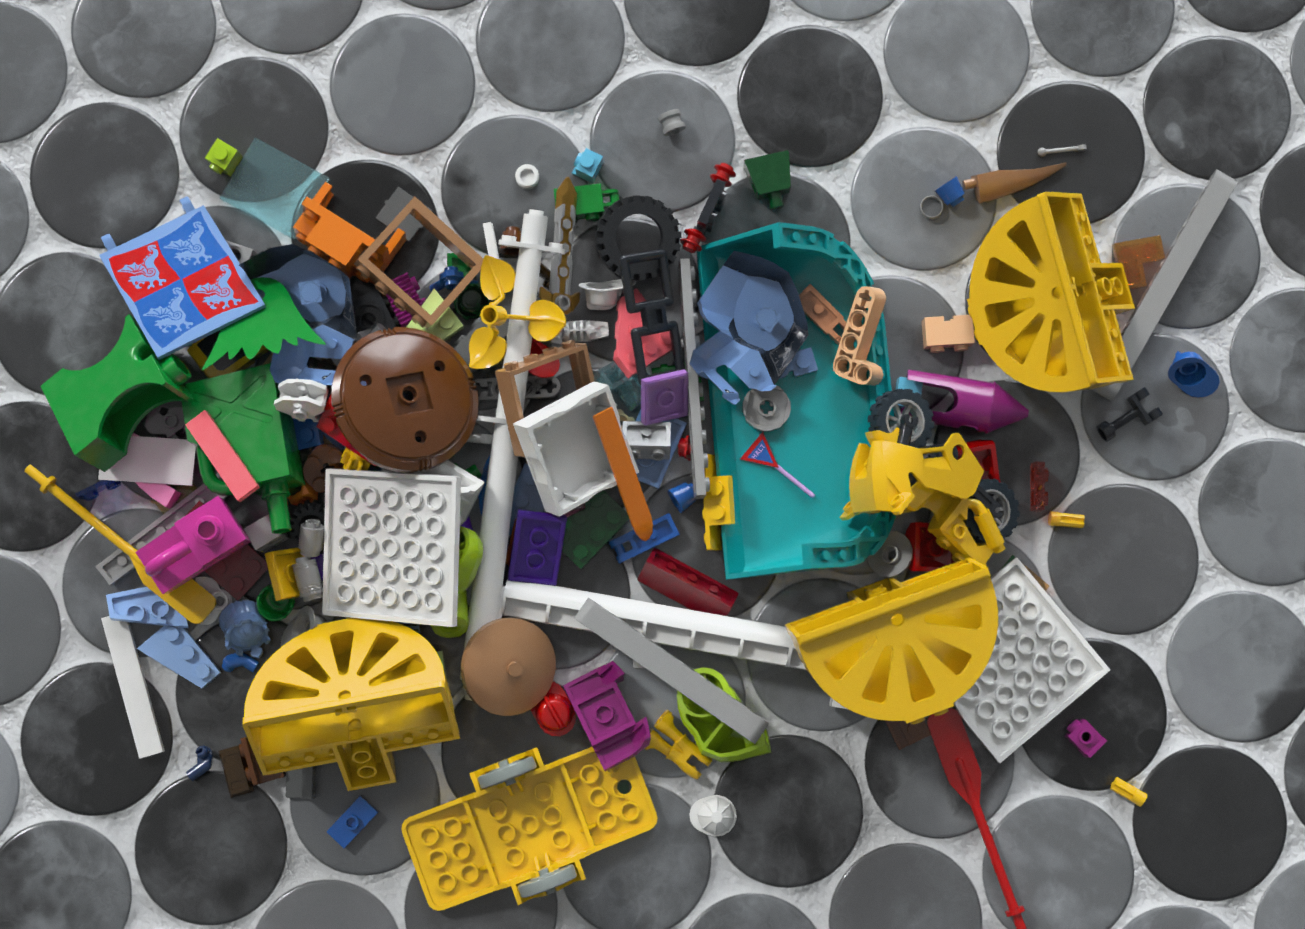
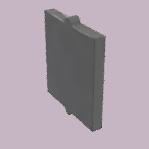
M398 187L390 199L385 200V206L379 212L376 219L388 226L414 197ZM409 213L394 232L398 228L405 231L406 239L410 242L418 230L424 226Z

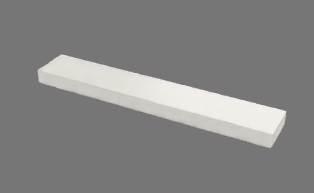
M110 616L101 618L139 759L164 752L163 742L130 622L113 621L110 619Z

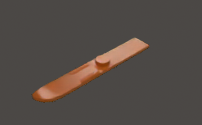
M609 407L594 415L593 419L632 527L639 539L647 541L653 532L652 517L613 407Z

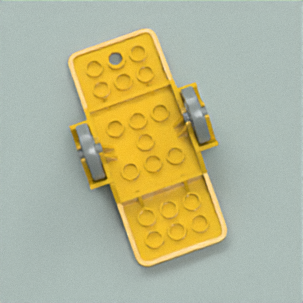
M593 747L546 765L543 764L538 748H534L469 773L476 792L408 817L402 823L401 830L427 903L433 910L441 911L510 886L517 904L520 905L532 898L543 897L559 891L573 882L585 880L586 877L579 861L580 859L651 830L657 824L658 818L635 756L604 771ZM624 779L628 780L632 786L627 794H622L617 789L619 781Z

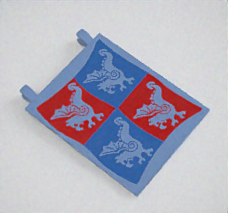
M188 196L180 199L183 211L185 212L184 215L126 243L116 246L110 234L101 237L107 252L99 256L158 360L266 307L245 271L239 266L240 263L205 206L203 205L195 209Z

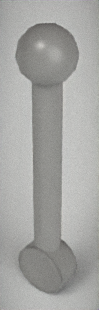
M1082 144L1054 149L1039 148L1037 153L1040 157H1043L1046 154L1080 152L1087 150V146Z

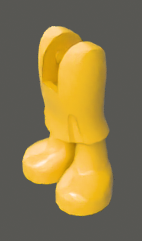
M667 709L656 721L654 727L669 737L674 743L672 745L667 743L652 728L650 729V744L645 750L655 749L666 756L665 759L671 760L688 776L698 780L702 774L694 765L688 762L690 758L694 755L706 766H709L713 760L703 756L698 746L686 734H682L674 725V715Z

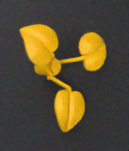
M485 255L482 262L480 284L483 294L489 300L495 301L490 302L489 305L481 310V320L487 327L476 329L470 338L469 367L473 369L492 367L504 358L507 343L504 338L498 336L499 330L496 326L503 325L507 319L530 321L528 324L529 333L538 341L552 340L566 326V317L562 309L548 300L533 302L530 306V316L507 314L505 308L497 306L505 299L504 293H509L514 289L516 273L509 263L489 255Z

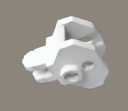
M287 379L279 383L280 397L274 401L276 410L291 415L292 418L298 419L301 422H305L306 419L319 422L321 414L324 412L329 392L326 385L304 379Z

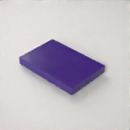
M518 510L508 581L556 586L567 515L559 517L551 513Z

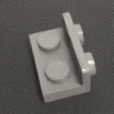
M623 421L622 431L629 442L635 460L653 459L660 461L670 459L671 422H659L645 426L641 421Z

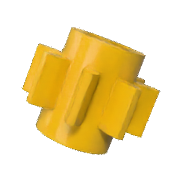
M347 447L341 456L340 462L344 464V469L368 471L371 463Z

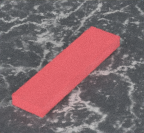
M206 410L185 424L237 501L242 502L260 488Z

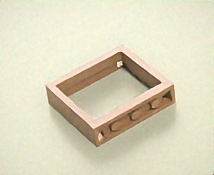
M414 196L357 259L354 265L362 273L361 276L366 279L369 277L376 283L375 288L383 295L388 294L394 300L393 303L398 309L403 312L406 310L413 316L412 321L415 324L418 323L422 328L428 329L479 273L484 258ZM409 213L471 268L431 315L368 260Z
M574 340L562 342V347L543 349V354L524 356V361L505 363L504 368L495 371L515 456L525 457L513 423L524 418L514 375L569 355L576 390L595 381L586 343H575Z

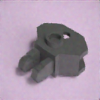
M167 402L151 410L147 414L144 425L148 432L156 437L181 439L179 436L186 432L182 402Z

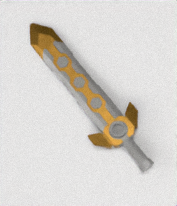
M566 177L557 189L554 215L553 243L564 244L565 255L553 254L549 291L543 287L539 288V298L555 303L562 309L565 315L573 312L580 301V292L570 296L577 192L570 177ZM562 330L551 340V344H562Z

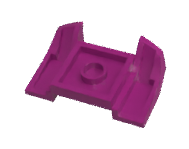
M614 661L608 662L563 685L604 771L634 757L645 749L651 740L647 717L642 718L637 723L635 722L617 684L624 681L625 673Z

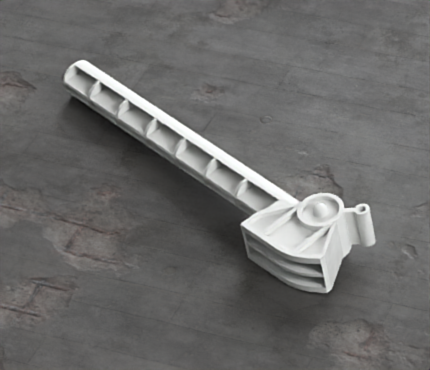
M508 579L506 582L501 608L503 617H513L593 632L574 618L589 597L654 643L806 670L798 656L792 638L784 626L560 586L508 581ZM830 697L829 706L847 709Z

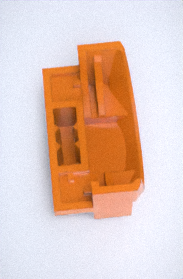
M325 182L313 199L306 197L301 203L303 213L293 226L295 238L302 244L307 245L308 251L341 270L349 279L352 276H356L364 283L369 281L375 285L376 283L369 277L366 279L361 276L362 273L354 265L363 250L366 251L375 239L326 209L334 194L331 192L332 185ZM398 228L386 245L381 244L368 260L384 272L399 249L406 242L405 231Z

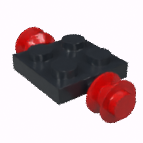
M721 163L714 166L717 173L710 174V179L714 183L713 189L700 214L697 226L685 229L684 233L687 237L686 239H680V243L683 245L682 248L690 253L702 250L699 243L706 241V232L711 233L715 225V219L718 214L716 211L721 212L727 195L724 188L731 187L732 183L729 181V178L736 177V173L733 171L734 168L729 164Z

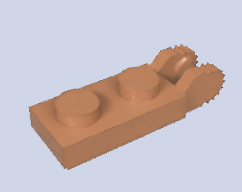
M809 284L799 294L804 314L839 345L842 337L833 328L839 324L844 330L847 322Z

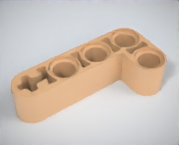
M864 286L857 291L833 362V370L838 376L861 385H877L883 379L882 368L866 360L886 302V295L880 288ZM863 316L865 317V323H864V325H862V322H861ZM855 339H857V347H856V348L854 347V341H855ZM848 361H849V363H850V368H849V370L847 371L846 366H847V363H848ZM869 369L870 377L867 379L866 373Z

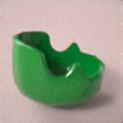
M269 584L257 596V611L264 619L269 621L283 620L293 610L296 598L276 601L272 584Z

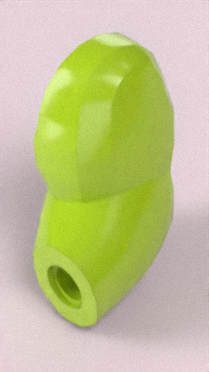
M460 526L457 626L430 625L435 634L445 638L461 636L468 630L467 588L472 584L483 557V543L477 533Z
M702 667L694 669V671L741 703L736 691L729 685L721 673L711 668ZM677 690V704L682 723L693 735L703 756L724 763L741 761L771 753L767 728L756 744H754Z

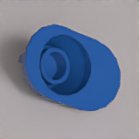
M1189 351L1184 353L1176 352L1173 363L1168 370L1169 379L1190 396L1199 398L1213 394L1220 384L1217 372L1198 353Z

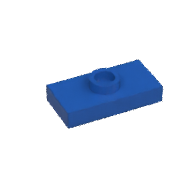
M361 795L327 830V833L341 847L346 848L377 815L378 811Z

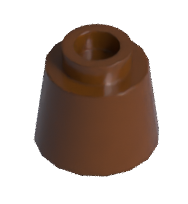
M510 226L506 228V231L502 232V235L517 237L516 241L520 242L522 231H520L519 227ZM500 245L499 252L504 255L518 256L519 248Z

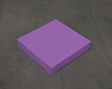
M685 369L641 379L642 424L646 426L688 416V372Z

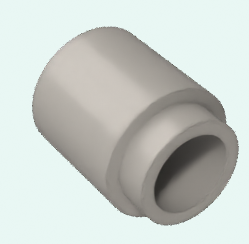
M308 519L300 525L298 548L303 556H319L320 551L323 550L324 525L320 524L319 520Z

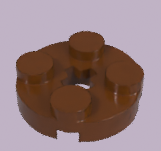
M321 444L312 448L303 463V474L306 482L319 493L325 492L326 472L321 471L325 463H328L329 466H334V469H344V464L340 462L344 450L335 447L333 444Z

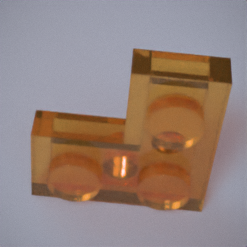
M1161 235L1114 243L1112 245L1115 263L1123 264L1130 290L1147 286L1143 263L1165 259Z

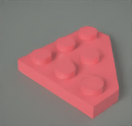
M637 288L633 290L635 303L646 301ZM625 296L617 301L616 306L618 320L615 323L616 350L614 351L613 360L629 379L637 374L631 330L643 327L640 312L633 314L627 312ZM669 331L641 337L646 367L672 351Z

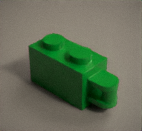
M601 183L574 186L577 192L576 220L598 221L603 216L604 210L619 200L618 189L602 190ZM558 188L554 189L555 206H556V192H557V189H558ZM609 196L610 202L603 203V197Z

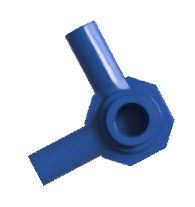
M455 266L444 268V272L439 275L440 280L430 285V291L432 292L434 288L437 292L444 288L453 290L464 278L463 272L458 271V268ZM472 279L470 283L478 284V281Z

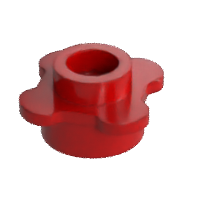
M687 435L686 438H680L678 444L679 457H684L688 461H691L690 435Z

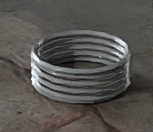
M927 196L920 204V211L925 218L934 220L941 216L944 205L939 197ZM930 198L938 200L942 207L941 212L936 216L926 215L922 210V204L925 200Z

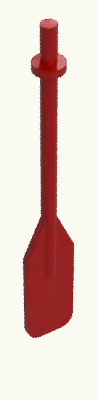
M948 708L949 711L939 716L932 714L927 719L929 732L948 783L971 806L1009 910L1005 911L1006 917L1012 916L1016 929H1027L1021 915L1025 911L1024 906H1018L980 805L981 770L958 711L953 708Z

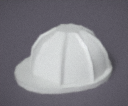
M720 795L699 799L692 805L689 813L690 821L697 830L714 837L723 836L730 832L737 818L736 809L732 802Z

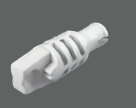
M566 321V326L562 329L561 338L565 341L574 340L575 342H588L608 338L609 325L608 322Z

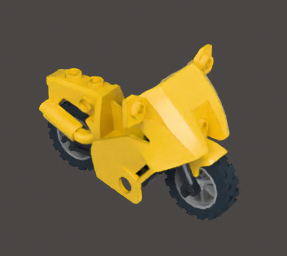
M896 389L883 393L882 396L876 398V403L870 407L871 415L868 416L870 427L868 428L869 432H865L871 448L867 444L859 443L856 449L849 481L851 501L844 506V512L839 518L844 521L861 513L874 514L881 511L901 515L902 513L917 511L920 508H927L934 514L927 530L937 538L936 543L941 548L948 549L953 554L952 559L954 562L970 557L987 566L986 562L993 552L1000 553L1006 549L1003 544L1005 537L1012 535L1013 528L1017 527L1018 522L1016 520L1020 516V511L1017 510L1019 502L1014 497V491L1008 489L1006 483L999 482L997 479L981 480L984 470L959 433L951 434L946 443L926 446V441L932 436L931 429L934 428V422L932 421L933 412L929 410L928 401L923 400L920 393H913L911 389ZM898 404L905 406L902 414L900 412ZM892 408L896 417L889 415ZM956 445H959L963 451L962 457L957 460L958 450Z

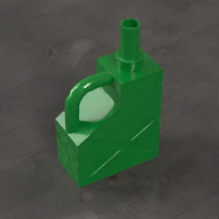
M271 363L186 384L194 401L192 403L181 401L185 424L204 410L210 414L260 486L254 493L259 496L262 495L261 499L267 503L272 534H283L291 531L287 497L291 495L289 489L306 484L293 418L291 415L276 410L274 406V401L280 397V391L278 389L279 383H275L270 372ZM185 425L187 441L195 445L197 449L199 469L203 483L213 493L221 496H233L226 483L216 476L213 464Z

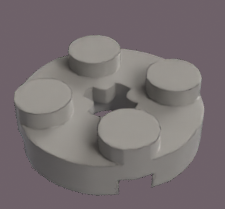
M776 386L771 391L751 389L744 398L742 411L746 422L754 429L762 432H771L779 429L787 421L791 411V404L789 398L779 386ZM765 401L770 402L769 405L773 407V411H769L768 414H764L763 410L760 409V405H764Z

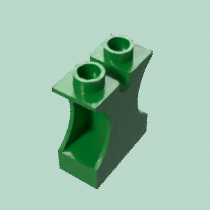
M130 314L125 317L124 328L118 342L103 360L83 370H67L62 368L40 386L74 455L103 472H106L127 455L129 442L135 428L151 410L171 401H184L188 403L194 401L185 384L191 378V373L187 366L174 354L158 360L136 319Z

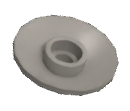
M890 531L881 548L874 555L867 557L869 566L875 574L884 578L898 576L909 567L912 561L913 548L910 540L904 534ZM896 553L895 558L891 560V555Z

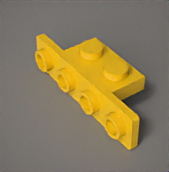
M707 454L708 468H704L705 477H709L710 492H706V496L703 499L704 542L707 550L720 551L722 550L721 525L735 524L733 479L730 475L717 476L715 455Z

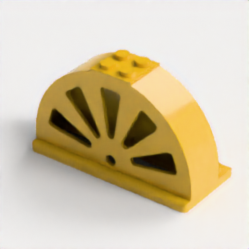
M1043 192L1009 210L995 223L984 238L971 272L969 299H967L969 305L968 313L973 320L975 327L974 335L979 342V346L983 345L996 365L1010 377L1038 390L1048 392L1079 391L1134 380L1116 318L1117 314L1135 309L1122 263H1101L1082 194Z
M969 557L903 582H899L895 578H885L846 592L849 599L848 602L787 623L785 626L804 667L833 700L865 717L886 721H905L906 724H918L924 721L926 716L932 714L939 716L949 711L948 708L953 707V703L962 697L981 676L989 662L997 637L998 606L988 567Z
M349 618L317 624V627L287 642L263 664L251 683L245 701L243 729L263 776L337 762L348 791L396 782L395 758L392 751L460 739L452 696L437 652L422 635L407 626L393 621Z

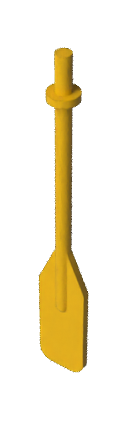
M31 464L27 466L24 472L41 485L40 491L43 494L49 491L130 557L142 583L187 620L194 624H200L216 607L215 597L193 579L169 594H162L152 577L146 574L145 566L135 553L138 550L55 484L57 479L54 476L47 478Z

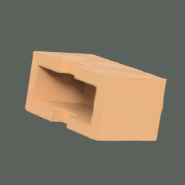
M956 315L950 321H944V316L925 317L922 320L924 350L930 349L931 353L944 352L945 348H954V351L969 350L968 347L975 343L973 320L970 315Z

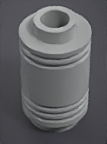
M306 556L296 558V564H293L292 567L300 598L303 597V601L306 602L323 597V586L316 559L311 560L310 557Z

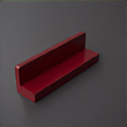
M655 547L637 578L644 585L691 610L722 616L728 615L739 594L735 590Z

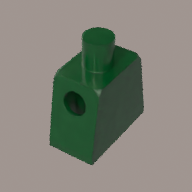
M785 150L745 159L743 168L757 200L768 198L771 210L784 207L782 195L790 193L791 189L789 151Z

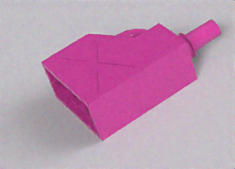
M217 496L176 521L173 527L135 553L145 566L146 574L152 577L161 593L169 594L251 541L226 501Z

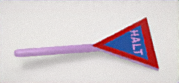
M763 432L740 458V460L774 467L811 498L815 497L813 492L777 464Z

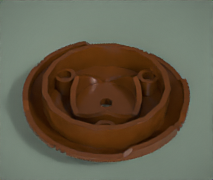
M394 327L392 330L388 328V331L384 329L383 332L378 330L368 334L353 344L345 353L333 377L331 401L332 407L335 408L333 412H336L334 416L337 417L336 422L341 432L360 454L378 467L407 473L435 468L452 458L465 445L477 420L478 392L475 390V381H472L473 375L468 365L448 343L426 331L407 327ZM361 381H365L366 386H363ZM410 391L413 394V399L410 401L406 400L402 395L403 392ZM416 437L421 438V442H417Z

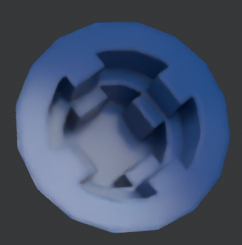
M957 176L935 190L936 194L946 205L951 204L954 207L964 200L962 195L965 192Z
M685 482L667 490L669 498L680 513L697 500L694 499L692 483L687 484Z

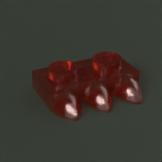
M1035 461L1031 463L1030 511L1032 512L1043 511L1045 506L1048 505L1049 497L1048 492H1045V482H1048L1049 471L1048 468H1045V462Z

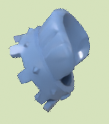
M242 600L227 605L221 611L219 617V626L224 632L226 649L232 648L236 650L238 656H242L243 651H251L252 657H261L263 650L260 646L263 643L269 644L268 631L270 630L266 625L265 619L257 611L256 602Z

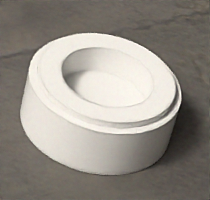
M529 164L520 166L515 174L516 182L523 189L534 188L539 182L538 170Z

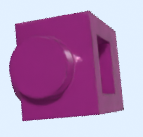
M1086 719L1074 720L1067 727L1069 732L1064 735L1084 757L1088 758L1092 757L1107 742ZM1084 732H1087L1089 734V739L1087 741L1082 740V734Z

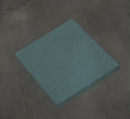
M254 138L240 164L236 167V171L220 199L295 239L296 235L293 226L303 213L301 203L306 197L313 199L322 185L328 182L329 177Z

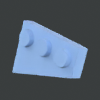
M148 587L106 595L109 616L113 621L189 628L187 619Z
M163 626L137 648L200 688H205L222 673L186 628Z

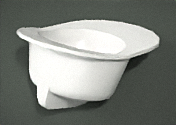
M622 279L579 284L580 288L585 289L586 305L590 310H608L617 305L623 290ZM632 280V284L635 285L636 281Z

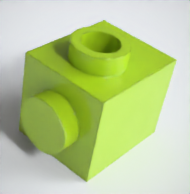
M218 138L205 157L210 164L209 168L220 175L223 172L230 177L243 158L237 149Z

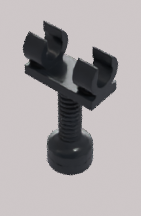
M1146 387L1127 398L1133 409L1111 423L1104 421L1096 426L1099 435L1104 441L1108 442L1116 437V430L1138 416L1143 424L1147 425L1163 415L1159 407L1147 413L1139 402L1150 395Z

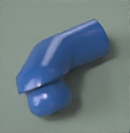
M244 652L242 656H238L236 653L229 654L222 660V668L226 672H232L235 668L243 666L254 673L260 662Z

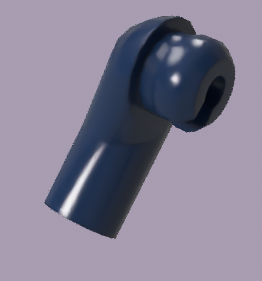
M202 745L196 749L197 764L186 771L190 780H196L211 769L213 753L210 747Z

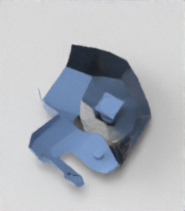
M294 244L270 248L239 264L249 279L267 277L279 281L287 289L294 305L306 323L326 343V345L316 344L297 337L298 346H295L283 339L281 350L278 354L273 353L270 372L275 383H281L287 379L313 380L323 385H332L335 371L308 368L307 362L309 357L342 359L345 353L353 346L354 341L357 340L350 279L341 270L321 257ZM256 290L261 299H263L265 296L264 291Z
M733 251L697 303L700 314L705 322L719 332L693 350L689 365L697 375L713 382L723 392L722 397L732 404L740 401L739 395L716 372V367L725 364L751 389L771 391L777 386L775 384L808 337V326L802 303L789 272L764 258Z

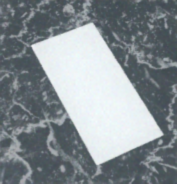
M131 436L127 455L106 472L99 469L98 480L192 486L196 446L188 442L187 439Z

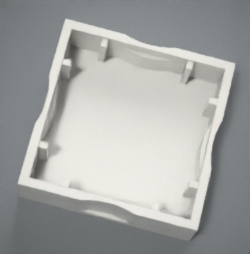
M594 381L513 423L546 512L560 517L587 502L598 492L617 485L593 419L594 415L609 407H613L636 474L639 473L629 442L623 434L620 416L607 384Z

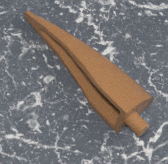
M1066 163L1037 169L992 171L971 176V179L962 181L964 190L974 189L976 199L980 204L1028 188L1065 167Z

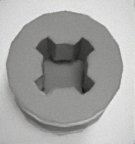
M680 109L669 110L658 116L659 123L663 124L664 136L677 134L686 128L685 123L680 119Z

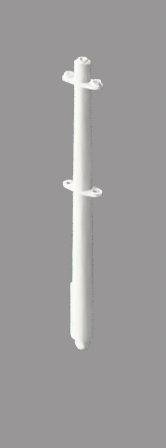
M530 209L529 214H524L520 242L516 241L517 237L502 235V239L498 243L501 246L519 248L511 315L530 316V306L537 299L542 252L565 255L564 244L549 242V246H545L548 217L543 216L544 211ZM509 319L506 339L507 349L502 368H504L505 363L512 361L521 362L524 361V356L530 355L532 336L528 330L530 321ZM528 371L514 375L522 412H524ZM500 391L496 417L477 415L478 421L494 422L495 424L479 538L483 543V557L472 584L468 614L469 626L465 635L464 649L478 629L493 620L502 618L503 613L501 610L505 590L503 579L518 456L514 455ZM464 688V699L472 701Z

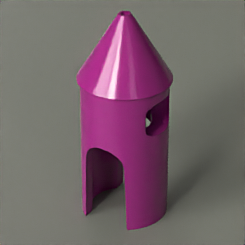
M907 370V380L921 382L925 386L945 389L953 395L954 404L949 412L932 411L934 425L953 428L969 426L976 428L979 432L988 434L1028 417L1029 410L995 381L987 382Z

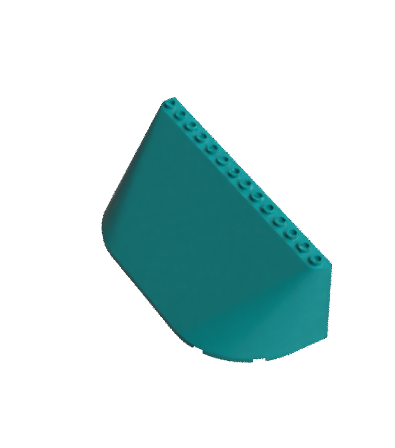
M778 222L700 246L702 250L697 251L701 297L733 251L764 258L789 272L799 294L811 284L844 317L843 319L846 322L857 291L861 287H871L874 284L861 259L844 241L839 242L831 232L813 226ZM883 311L866 359L882 368L883 379L879 384L861 385L838 376L833 370V362L839 345L828 334L826 335L806 315L808 337L798 351L811 347L818 371L794 378L792 371L785 378L779 379L775 384L789 398L791 411L787 421L779 429L763 432L777 464L815 494L814 498L807 495L774 467L740 460L762 433V431L754 429L746 422L742 411L744 398L751 388L725 364L716 367V372L739 395L740 401L732 404L722 397L723 392L708 379L717 476L730 475L733 479L735 524L721 525L726 579L854 566L864 562L868 556L874 555L887 539L896 515L892 512L861 513L844 521L839 518L844 512V506L851 501L849 481L856 449L859 443L867 444L871 448L865 432H869L868 428L870 427V422H868V416L871 415L870 407L876 403L877 397L882 396L885 392L892 391ZM863 316L862 321H861V322H862V325H864V323H865V317H864V316ZM703 319L704 339L707 341L719 331ZM837 324L833 330L842 337L844 330ZM857 339L854 341L855 348L857 347ZM848 361L847 366H846L847 371H848L849 368H850V363H849V361ZM869 369L866 373L867 379L870 377ZM765 401L764 405H760V409L763 410L764 414L773 411V407L769 405L770 402ZM893 408L889 413L891 416H894Z

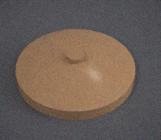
M513 617L493 620L478 629L468 641L461 660L462 683L469 697L482 709L501 716L518 715L535 707L548 693L556 670L554 649L547 635L533 623Z

